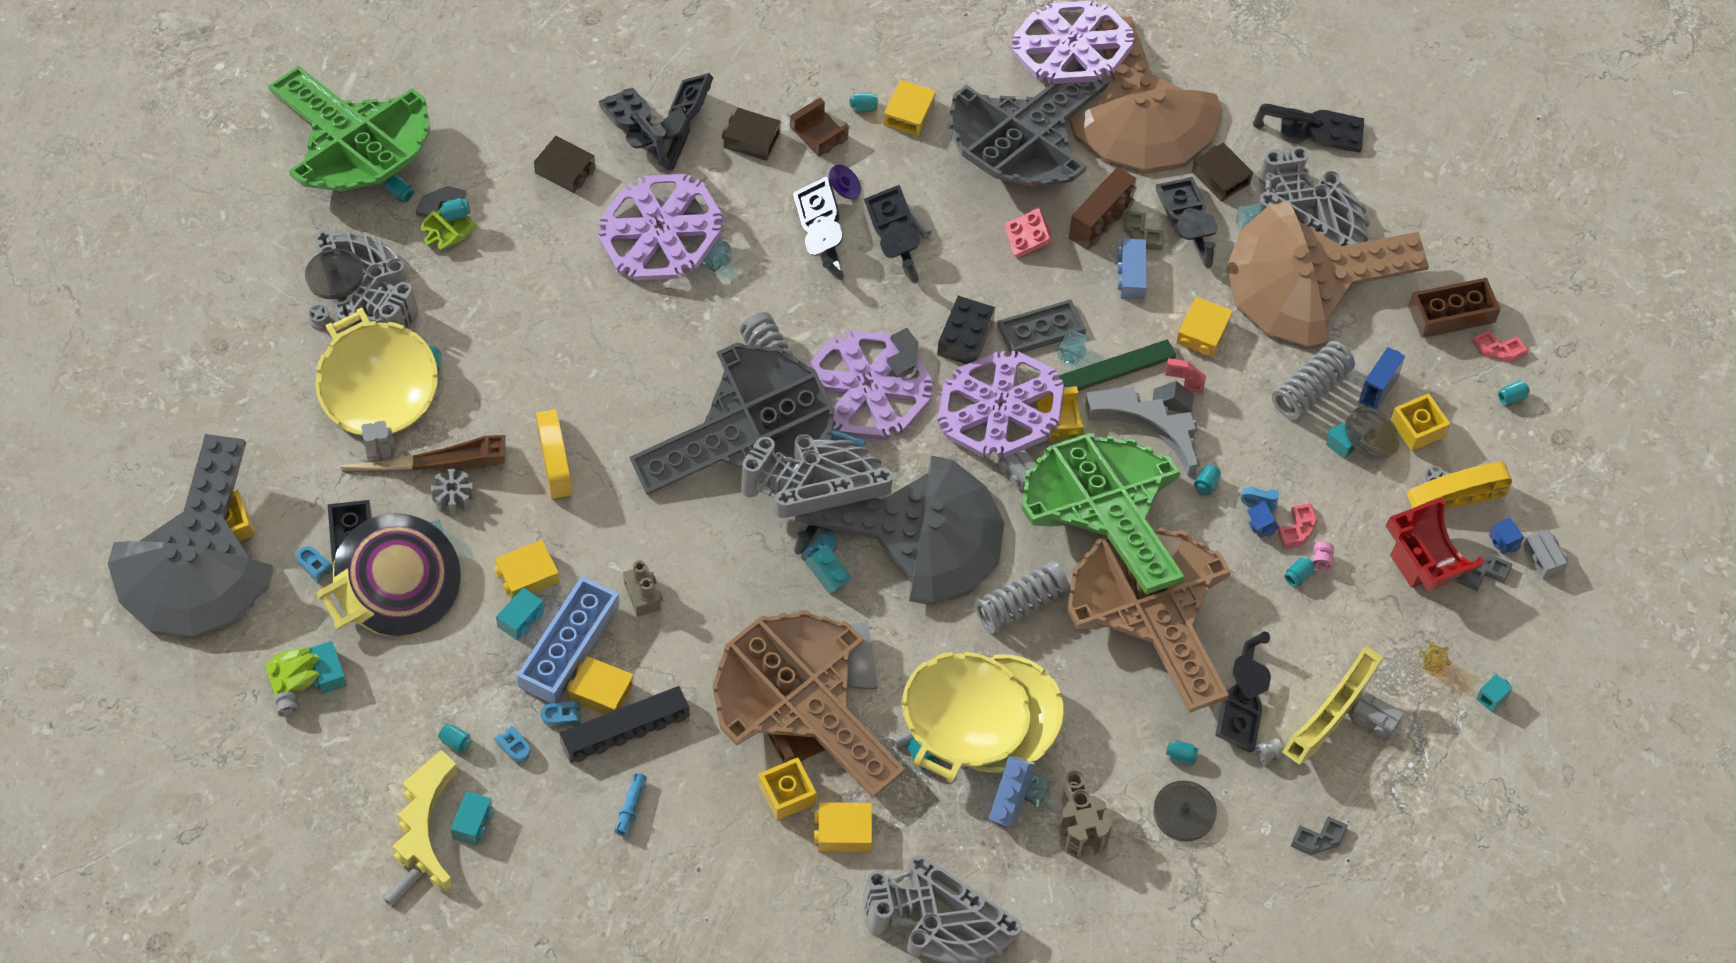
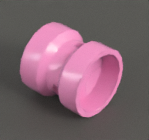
M1328 542L1314 544L1313 553L1315 556L1312 558L1315 565L1314 568L1318 570H1329L1332 568V556L1335 549L1332 544Z

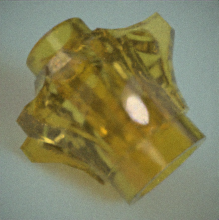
M1430 642V647L1419 653L1424 661L1422 668L1432 672L1435 671L1437 675L1441 674V670L1445 666H1451L1452 664L1447 654L1449 648L1447 646L1442 648L1436 646L1434 642Z

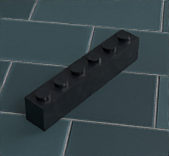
M677 686L559 732L560 743L569 763L581 762L595 753L601 754L608 748L625 744L628 740L642 738L651 731L662 730L669 724L684 721L690 716L689 705L680 686Z

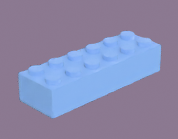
M581 576L517 674L518 687L547 702L557 703L566 690L569 681L575 676L579 663L584 662L586 656H588L618 609V593Z

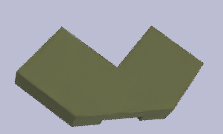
M1126 211L1124 231L1132 239H1145L1146 249L1162 250L1164 231L1144 229L1145 213Z

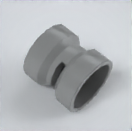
M1278 738L1271 739L1267 744L1260 743L1256 745L1257 756L1263 765L1271 763L1273 759L1279 760L1285 757V754L1282 753L1284 750L1283 745Z

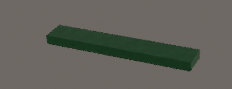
M1166 339L1059 375V380L1062 379L1064 387L1077 386V390L1080 391L1166 362L1168 358L1175 359L1176 353L1169 340Z

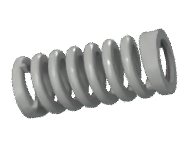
M767 312L757 313L746 319L740 326L739 331L746 344L764 346L776 339L765 347H781L785 352L793 356V352L788 349L787 342L783 341V335L779 333V328L776 326L771 314ZM766 323L763 327L759 328L755 332H752L759 325ZM771 331L770 334H767L766 336L761 337V335H763V334H765V333Z
M1330 341L1326 347L1322 348L1298 372L1294 373L1290 379L1286 380L1283 385L1279 386L1272 393L1273 404L1286 418L1297 420L1302 412H1306L1309 406L1314 405L1316 400L1322 398L1323 393H1327L1330 387L1335 386L1337 381L1342 380L1344 374H1348L1354 369L1355 360L1353 355L1343 344L1337 341ZM1326 362H1328L1334 369L1332 370ZM1320 369H1322L1325 372L1329 379L1325 377V375L1320 371ZM1313 375H1314L1315 377H1317V379L1322 383V385H1320V384L1314 379ZM1306 381L1315 389V392L1307 385ZM1299 388L1307 394L1308 398L1301 393ZM1292 394L1297 397L1301 404L1293 398ZM1283 397H1285V398L1287 399L1288 403H1289L1292 407L1289 408V407L1286 405V403H1285Z
M1050 561L1048 564L1042 565L1040 570L1035 569L1030 574L1023 575L1021 580L1015 579L1011 584L1004 585L1002 589H996L992 594L985 595L983 600L977 599L974 603L975 610L984 628L989 633L994 634L1000 631L1002 624L1009 626L1011 619L1016 622L1019 621L1020 613L1023 616H1028L1030 609L1035 612L1039 610V604L1045 607L1049 604V599L1053 602L1057 601L1058 594L1063 597L1070 593V585L1061 567L1056 562Z

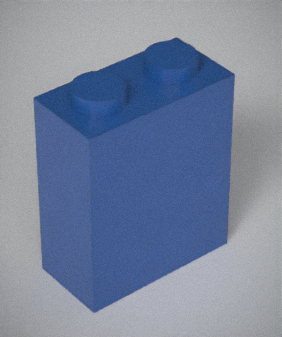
M1389 347L1386 348L1364 382L1359 403L1374 411L1378 410L1399 378L1405 355Z

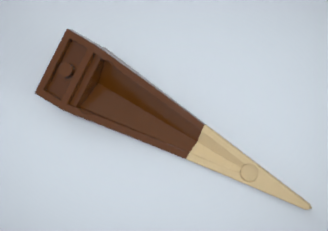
M506 435L482 436L464 443L417 455L342 465L340 467L341 471L485 468L486 464L498 465L505 463Z

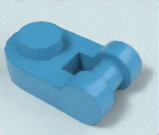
M1255 487L1243 489L1241 501L1245 505L1254 507L1266 501L1271 511H1275L1277 508V501L1279 499V492L1277 490L1264 491Z
M831 533L819 535L805 549L802 557L807 559L826 544L834 553L837 548L836 537Z
M307 546L297 552L298 564L316 583L323 579V575L333 571L331 563L314 548ZM319 564L321 567L316 570L314 566Z
M570 701L546 704L541 710L542 722L547 726L579 725L581 723L580 716L578 715L579 703ZM562 712H569V715L563 716Z
M512 725L506 729L505 733L494 737L496 744L514 762H524L529 758V744Z

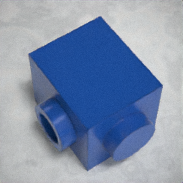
M1266 501L1247 510L1252 520L1249 522V525L1254 533H1259L1261 538L1270 536L1280 529Z
M1511 518L1493 525L1489 534L1494 547L1499 549L1502 555L1507 552L1513 553L1521 547V542L1524 538Z

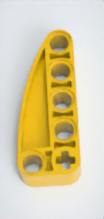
M556 409L536 412L551 499L572 496L570 474Z
M1499 461L1468 468L1431 480L1410 489L1407 492V497L1411 508L1442 498L1446 503L1445 509L1502 498L1509 492L1512 478L1506 463Z

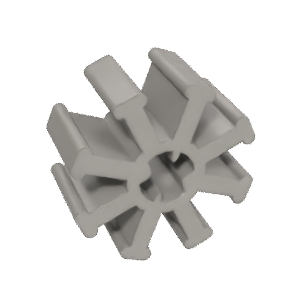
M448 469L449 480L441 477L440 473L435 476L436 486L431 485L433 502L436 501L438 511L443 512V509L449 504L450 515H457L456 504L462 506L465 511L470 508L469 498L474 499L473 484L469 483L468 475L465 472H462V475L456 480L455 469Z

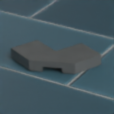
M446 186L426 194L420 200L416 209V215L426 218L433 210L437 212L441 205L449 199L451 201L458 198L465 199L467 195L466 190Z
M908 328L891 335L890 338L900 352L889 357L886 362L897 377L914 369L919 342Z
M1495 556L1487 557L1479 569L1461 575L1458 583L1478 591L1484 576L1505 583L1513 564Z
M1329 816L1320 834L1299 825L1291 847L1310 855L1338 847L1348 825Z

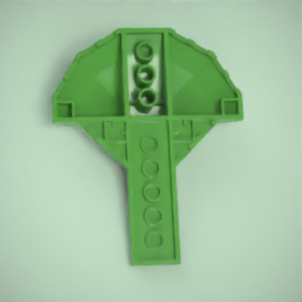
M300 66L295 67L268 85L270 92L312 124V133L309 135L307 145L308 152L305 154L304 160L288 170L290 176L304 187L346 191L382 183L417 159L431 131L425 97L413 88L398 98H389V101L379 102L378 99L362 100V103H352L351 100L343 101Z
M1089 433L1049 446L1045 454L1036 460V464L1026 471L1022 511L1032 525L1048 527L1072 525L1106 535L1145 594L1184 582L1183 573L1146 521L1157 492L1180 476L1179 469L1169 456L1165 454L1161 456L1153 452V448L1149 446L1145 448L1137 444V440L1133 438L1120 440L1114 439V436L1109 435L1107 438L1094 437L1095 434Z

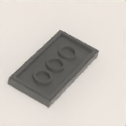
M1071 299L997 321V326L1011 355L1012 351H1015L1017 355L1018 351L1023 353L1086 334V329Z

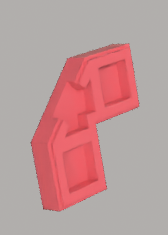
M1490 330L1473 337L1472 340L1483 356L1513 362L1527 355L1529 351L1518 336L1501 344Z
M1168 358L1165 375L1185 378L1183 386L1187 390L1202 393L1206 375L1189 361Z
M1311 503L1291 507V513L1296 525L1278 529L1284 549L1304 545L1317 524L1318 520Z

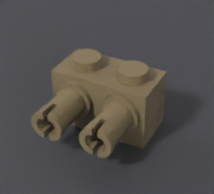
M638 560L634 562L632 570L623 572V580L636 617L661 610L660 602L663 601V596L660 589L656 590L654 585L657 584L654 572H649L648 566L645 565L644 561Z

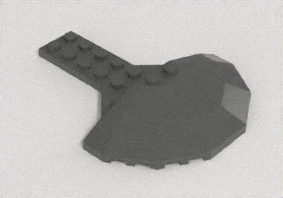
M1077 63L1067 72H1081L1086 69L1080 63ZM1102 78V80L1097 79L1094 82L1052 83L1035 97H1026V99H1016L1015 96L1001 95L999 98H989V95H981L968 85H965L953 94L947 128L961 156L995 179L1033 187L1073 182L1086 171L1087 166L1071 155V150L1068 147V135L1064 126L1065 120L1105 90L1109 82Z
M735 343L717 351L716 353L724 373L705 422L629 457L646 495L720 461L742 468L744 459L748 454L750 455V450H753L754 444L761 437L773 439L775 442L774 453L780 452L783 456L793 457V459H795V440L798 436L809 435L813 440H831L834 408L816 370L802 363L798 358L791 356L782 348L775 346L765 347ZM792 463L791 468L796 470L798 464Z
M205 434L184 511L140 541L113 543L108 567L118 601L151 633L192 639L199 638L204 633L219 630V627L238 622L248 607L251 608L255 604L254 601L269 589L274 567L271 564L250 559L226 521L247 443L244 439Z
M932 455L927 474L884 499L871 498L795 516L794 521L877 539L889 551V556L897 566L901 567L907 574L906 577L911 582L909 601L930 606L945 599H954L955 596L961 594H970L998 566L1004 521L987 486L954 460Z

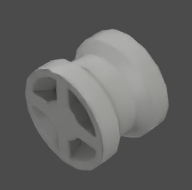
M320 304L314 305L309 309L308 315L312 328L316 330L325 329L326 325L330 323L328 309Z
M1438 466L1429 467L1423 478V484L1445 476L1446 473Z
M282 692L275 696V703L278 705L277 714L280 717H290L298 713L299 708L295 703L297 698L294 692Z

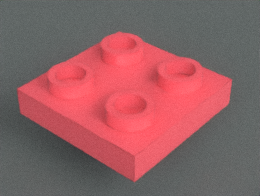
M1040 208L1004 224L1016 258H1020L1052 243L1050 237L1052 235L1051 230Z

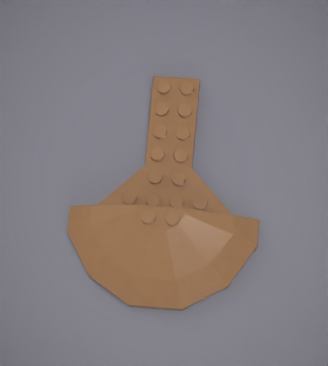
M1132 16L1123 17L1122 19L1133 29L1134 47L1114 74L1111 72L1114 82L1098 104L1070 118V125L1075 140L1081 141L1088 147L1091 153L1095 152L1100 156L1102 162L1118 164L1123 169L1128 167L1136 169L1141 174L1185 167L1192 158H1196L1203 149L1208 148L1212 144L1223 111L1218 96L1214 93L1199 90H1183L1153 75ZM1104 20L1096 28V31L1117 30L1119 27L1112 20ZM1120 48L1103 49L1106 60L1112 59Z
M1289 201L1267 206L1239 231L1226 271L1236 308L1240 312L1242 311L1250 319V322L1256 324L1265 336L1275 337L1284 340L1286 343L1291 342L1302 346V348L1310 349L1326 346L1329 343L1326 322L1352 284L1428 270L1429 265L1419 232L1341 246L1299 222Z
M1162 527L1158 529L1152 528L1183 573L1184 582L1145 594L1107 536L1099 538L1092 549L1084 555L1083 560L1073 569L1067 611L1076 629L1109 627L1153 643L1189 713L1227 700L1229 694L1192 627L1208 589L1230 576L1231 571L1222 554L1207 548L1202 541H1196L1189 537L1188 533L1183 530L1174 532L1167 531Z
M801 610L799 613H780L778 616L759 617L725 645L712 685L720 729L736 746L757 733L814 737L873 799L905 772V768L846 708L848 658L864 642V638L848 622L842 621L841 623L829 619L830 617L824 615L821 617L811 614L807 610Z

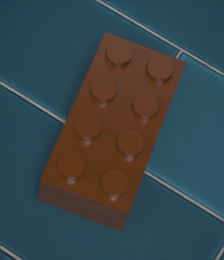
M1117 166L1072 215L1069 239L1086 250L1092 245L1095 246L1099 242L1101 235L1110 230L1112 223L1121 218L1123 211L1133 205L1135 200L1133 196L1137 189L1135 187L1137 178Z
M1487 277L1412 292L1408 305L1421 338L1496 323L1500 312L1499 304Z

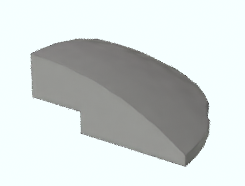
M868 622L850 624L864 638V642L848 658L847 684H850L851 688L877 689Z

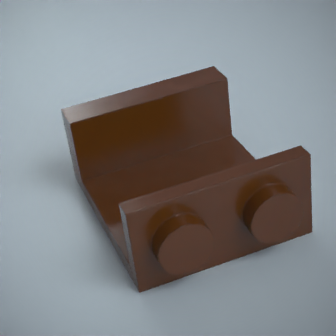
M821 97L790 115V128L817 156L829 152L839 143H844L848 138L849 126L845 124L839 127L825 112V102Z
M767 734L783 763L795 758H799L801 762L826 750L814 737Z

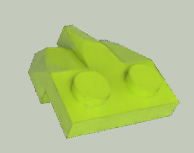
M439 209L437 212L433 210L423 220L420 230L429 232L424 239L428 247L438 243L439 249L443 250L463 241L478 226L468 216L448 222L447 219H443Z
M310 647L280 652L265 664L275 696L282 692H295L296 690L303 692L320 675L318 671L313 670L314 665L320 658L316 654L309 653Z

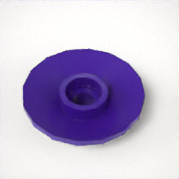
M840 164L834 165L830 169L829 180L833 189L844 198L855 199L861 191L857 175L847 166Z

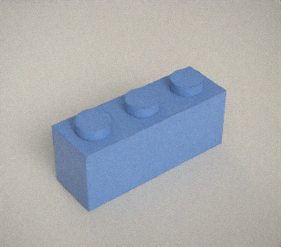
M1122 238V244L1117 248V258H1121V262L1117 264V274H1121V278H1118L1117 290H1121V298L1145 299L1147 288L1146 240Z
M1016 756L1008 757L989 820L1008 827L1016 826L1036 763Z

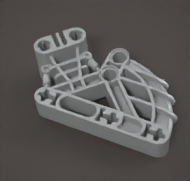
M1290 147L1288 153L1287 149L1284 148L1282 154L1280 149L1270 150L1266 153L1259 175L1260 181L1266 185V192L1261 194L1257 206L1259 214L1269 205L1290 201L1299 222L1341 246L1367 242L1369 240L1366 234V227L1370 225V222L1364 215L1367 209L1340 182V176L1337 172L1327 171L1315 186L1313 184L1314 181L1309 175V169L1305 167L1309 152L1305 147ZM1305 182L1308 184V186H1311V188L1303 189ZM1272 187H1276L1275 193L1270 192L1272 191ZM1314 208L1316 218L1303 210Z
M327 230L319 231L315 235V242L339 321L346 318L345 316H350L356 313L358 309L363 308L364 312L367 311V317L370 322H393L403 325L405 328L410 327V322L413 323L418 315V309L412 287L409 283L405 282L407 273L404 262L399 259L396 253L382 243L380 237H377L376 240L366 236L365 232H362L363 235L349 234V231L346 230L347 234L332 235ZM356 254L370 258L371 263L357 258ZM345 276L359 281L351 295ZM338 289H344L347 292L348 297L343 302H338L335 299L334 293ZM356 321V322H354V323H352V324H350V325H348V326H346V327H344V328H342V329H343V330H347V329H349V328H351V327L357 325V324H358V321Z
M800 435L795 440V459H793V457L783 456L780 452L774 453L775 442L773 439L761 437L756 441L753 450H750V455L746 456L742 465V494L746 497H755L759 492H764L766 495L771 496L775 499L774 513L780 518H789L889 494L892 489L893 473L889 469L883 468L879 457L869 455L866 447H855L853 441L813 440L809 435ZM792 463L798 464L796 470L791 468ZM813 478L821 481L818 483L810 484Z
M920 855L914 856L910 860L907 872L890 877L881 871L871 872L863 893L864 909H866L865 913L868 915V928L873 935L882 936L886 934L889 924L892 927H898L899 925L916 926L907 942V951L916 957L923 955L945 963H985V959L992 956L1001 957L1002 950L1017 941L1022 929L1021 923L1017 918ZM908 877L912 887H909L907 882L903 881V878ZM932 880H938L958 895L951 894ZM903 881L902 886L897 885L898 882ZM935 898L955 911L938 913ZM915 910L918 912L919 922L908 919ZM926 924H931L935 928L930 929L926 926ZM984 930H985V931L988 932L989 934L983 936L982 934H980V933L977 932V931H984ZM953 934H960L969 941H962ZM918 940L923 945H916L913 941Z

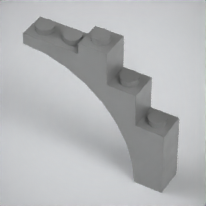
M1134 386L1086 393L1085 406L1089 420L1123 421L1152 432L1175 452L1182 462L1187 476L1196 474L1197 467L1200 466L1199 457L1194 453L1195 445L1193 440L1194 434L1197 431V422L1195 419H1192L1191 412L1169 415L1168 407L1164 406L1162 399L1141 402L1140 395L1135 392Z

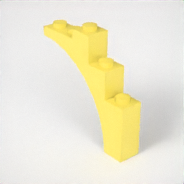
M1365 646L1332 694L1310 720L1292 735L1282 753L1299 765L1316 754L1327 736L1338 728L1346 713L1356 707L1366 691V686L1384 657L1368 646Z
M441 750L402 783L403 795L410 804L397 814L398 826L405 835L392 847L394 852L393 858L399 865L402 866L404 864L408 869L415 865L422 874L426 873L430 877L431 883L436 888L441 887L447 892L452 887L451 877L440 866L432 851L429 828L437 799L446 785L458 774L456 763Z

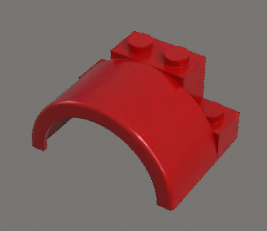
M1442 498L1393 515L1387 521L1386 528L1396 541L1390 556L1411 588L1424 584L1428 592L1446 585L1448 580L1479 569L1485 562L1481 556L1476 561H1469L1456 550L1445 526L1444 509L1446 503Z

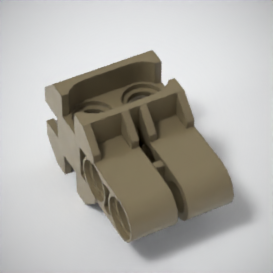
M1077 770L1069 771L1066 774L1062 792L1064 809L1059 826L1060 835H1068L1067 842L1064 845L1067 854L1078 859L1084 857L1082 847L1092 845L1094 854H1101L1108 844L1112 828L1110 818L1102 820L1104 810H1107L1105 801L1096 796H1090L1083 773Z

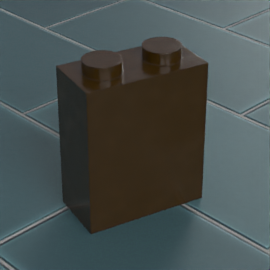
M738 107L735 114L730 116L728 128L723 130L724 148L767 161L781 133V121Z
M556 135L534 161L535 174L572 193L578 187L581 188L587 176L591 175L596 168L595 156Z
M1224 142L1218 146H1213L1205 154L1198 155L1193 161L1192 173L1221 202L1251 184L1253 171Z

